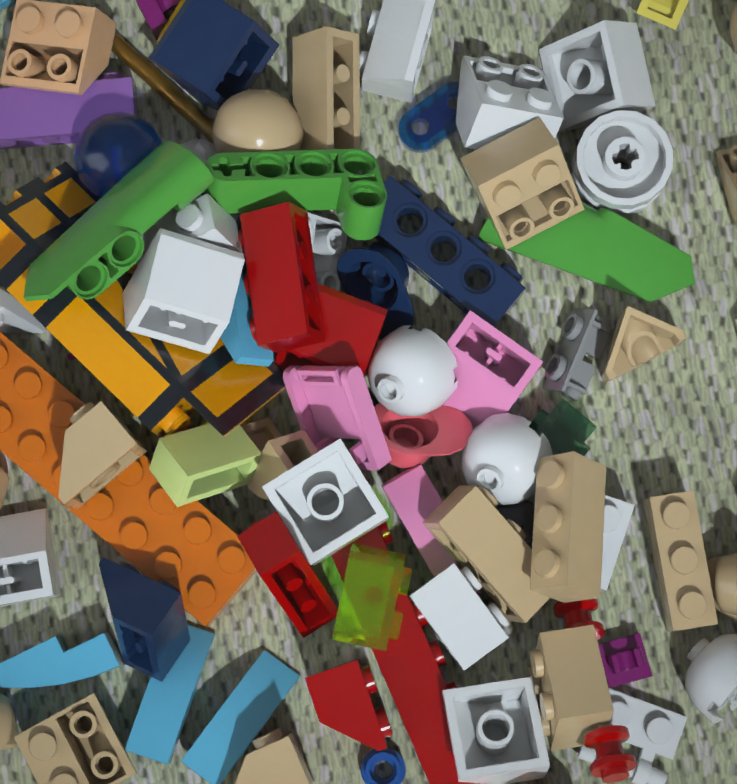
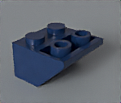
M186 0L148 58L198 102L218 111L222 104L231 96L252 88L279 44L254 20L222 0Z
M103 557L99 567L123 662L162 682L190 641L182 595L174 585L167 581L152 580L142 575L135 567L128 563L120 562L118 564Z

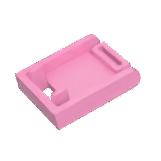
M290 365L284 370L283 381L300 429L305 430L318 451L335 442L337 438L361 439L348 450L360 470L378 471L392 460L361 368L358 366Z

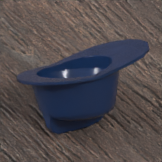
M381 241L372 243L368 248H353L344 252L337 262V275L346 294L388 309L379 339L382 340L389 333L403 325H412L408 328L412 329L415 315L407 292L409 270L404 259L394 250L385 247Z

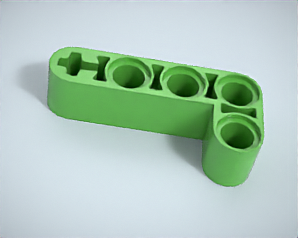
M362 149L228 152L214 154L205 162V166L213 175L215 182L202 192L201 196L208 193L229 214L247 213L291 202L305 211L336 210L343 232L356 240L372 239L380 231L387 201V192L377 160L372 154Z

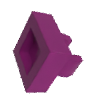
M136 0L155 40H158L160 33L167 23L166 19L171 17L180 0Z
M640 633L598 644L608 688L652 676Z

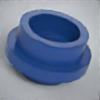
M387 747V749L381 751L372 749L362 761L361 775L365 784H401L405 777L406 768L404 760L392 748ZM379 761H387L392 766V772L386 778L378 777L374 771L375 765Z

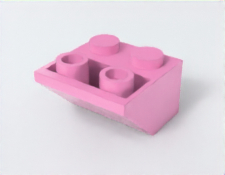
M470 310L447 342L456 357L458 367L453 371L455 375L454 383L458 380V385L450 399L443 405L463 412L471 421L472 428L475 429L476 426L491 415L508 413L539 370L543 361Z

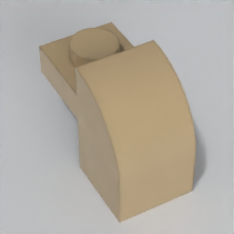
M270 417L241 426L262 453L251 483L247 484V486L255 495L264 500L270 499L262 486L319 452L305 430L282 436Z

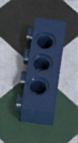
M390 175L384 182L387 201L381 228L378 235L374 238L381 241L385 247L397 252L412 270L466 315L471 310L496 327L524 294L526 287L520 283L523 277L509 264L503 262L499 266L489 258L487 254L490 250L472 234L465 238L453 228L456 224L455 220L443 209L436 206L432 210L420 200L423 196L422 193L406 179L398 182ZM405 215H414L420 219L422 227L416 233L407 234L399 229L397 222ZM445 242L454 248L456 255L450 261L440 262L432 256L431 248L437 243ZM472 270H480L487 275L489 284L482 290L471 289L465 282V275Z

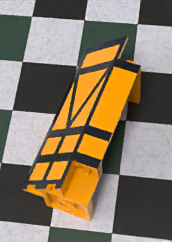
M64 162L55 167L53 172L44 181L37 177L16 189L13 198L6 205L0 201V284L159 438L164 437L168 433L173 434L174 432L178 433L188 430L194 423L190 416L196 410L225 437L286 387L283 381V371L274 362L269 367L236 364L221 338H219L211 353L207 354L127 331L125 328L122 293L137 269V262L95 298L81 299L66 287L53 299L26 301L23 296L30 264L102 196L67 162Z

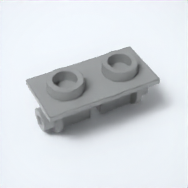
M575 308L574 313L563 324L561 332L563 339L557 354H554L546 365L545 376L547 378L543 389L562 392L561 395L573 401H578L580 395H585L596 367L583 361L585 354L596 359L600 358L611 333V329L608 328L610 324L608 318L598 315V310Z

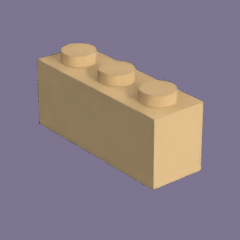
M325 26L292 37L293 108L301 119L304 133L300 150L360 149L359 34Z
M574 451L540 457L536 473L530 590L563 603L600 598L606 466Z
M476 485L458 486L422 523L461 568L467 566L481 584L482 592L498 607L508 621L527 623L550 597L530 590L532 549L524 541L527 538L525 532L514 521L506 520L496 509L498 506L497 500L484 487H477Z
M694 490L654 496L643 500L666 631L674 632L718 624Z

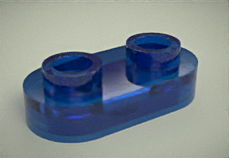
M459 82L443 85L402 116L399 122L398 134L404 147L412 152L425 153L458 131L456 126L457 110L451 109L447 105V101L452 97H458ZM417 122H423L428 126V131L423 135H418L413 132L412 126Z

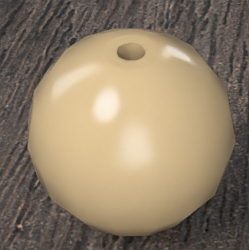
M248 89L227 99L218 110L212 129L216 153L300 150L304 135L301 119L290 102L272 90Z

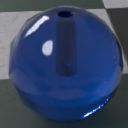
M125 112L107 113L90 121L80 133L73 155L80 181L90 193L102 198L115 184L162 143L160 135L150 122L135 114Z

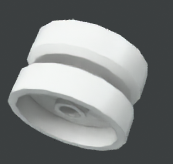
M616 110L599 116L585 129L572 158L571 176L579 196L586 204L595 209L600 207L606 208L620 216L626 217L643 211L659 196L673 169V149L667 133L654 119L637 111ZM623 161L628 169H621V163L614 164V162Z

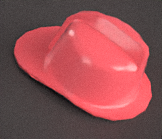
M381 403L374 406L392 458L389 464L399 468L409 469L418 464H424L431 456H444L458 452L467 445L473 431L468 417L463 412L450 406L442 405L423 416H400L387 410Z

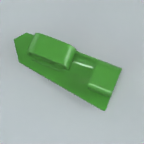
M165 140L30 264L23 297L26 301L53 299L67 287L81 299L95 298L141 258L144 251V240L141 235L172 208L178 212L182 211L215 182L213 175L193 152L174 141Z
M583 201L582 204L585 210L507 249L508 251L649 303L695 284L692 261L689 254L617 213L601 207L595 209ZM488 217L479 233V239L505 249Z

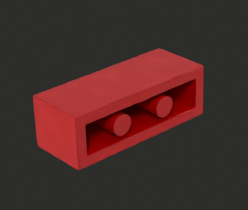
M285 202L240 214L242 230L239 231L238 238L247 265V273L244 275V286L248 296L251 298L253 316L250 318V330L254 340L257 342V346L279 353L325 342L307 211L291 202Z
M277 512L264 519L257 520L247 530L237 535L260 577L303 638L341 615L317 573L308 563Z

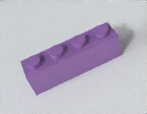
M111 72L101 74L99 80H95L83 95L18 87L0 88V150L140 138L137 89L132 77H125L123 73Z

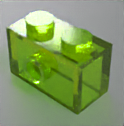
M355 543L352 544L332 640L386 651L389 638L398 640L403 613L394 611L398 594L407 595L412 568L404 567L406 554Z

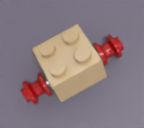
M597 598L566 603L558 601L553 606L554 615L559 619H565L566 628L539 633L536 650L530 651L531 667L527 668V677L532 676L535 693L539 697L541 707L539 713L544 737L547 736L550 751L580 746L595 749L597 760L590 765L591 775L602 778L604 783L625 780L630 776L629 771L633 770L637 763L635 756L624 753L622 743L630 737L628 728L610 724L614 709L597 642L598 639L603 637L605 631L603 624L593 621L591 613L598 608Z

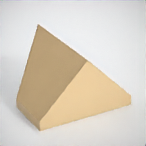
M627 306L617 319L601 375L603 382L607 384L681 344L687 338L686 334L678 327Z

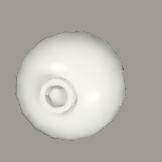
M403 325L385 336L376 346L369 362L367 377L374 396L387 410L400 416H423L441 407L457 389L458 380L454 383L455 375L453 371L458 367L457 361L448 344L435 332L426 328L421 331L408 329L412 325Z
M509 413L489 416L475 427L468 439L467 445L462 449L461 465L467 484L484 487L495 497L498 505L522 503L535 494L536 473L540 457L553 455L549 440L543 433L539 436L535 430L530 428L529 425L532 422L524 417Z
M736 633L720 635L711 642L703 638L687 655V658L692 663L685 674L686 690L691 702L712 724L724 719L717 712L728 702L731 704L730 709L732 711L737 708Z

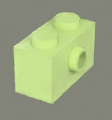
M206 422L199 427L178 433L174 432L173 434L168 433L164 437L159 438L149 470L174 504L179 507L250 484L262 453L240 425L223 437L209 422Z

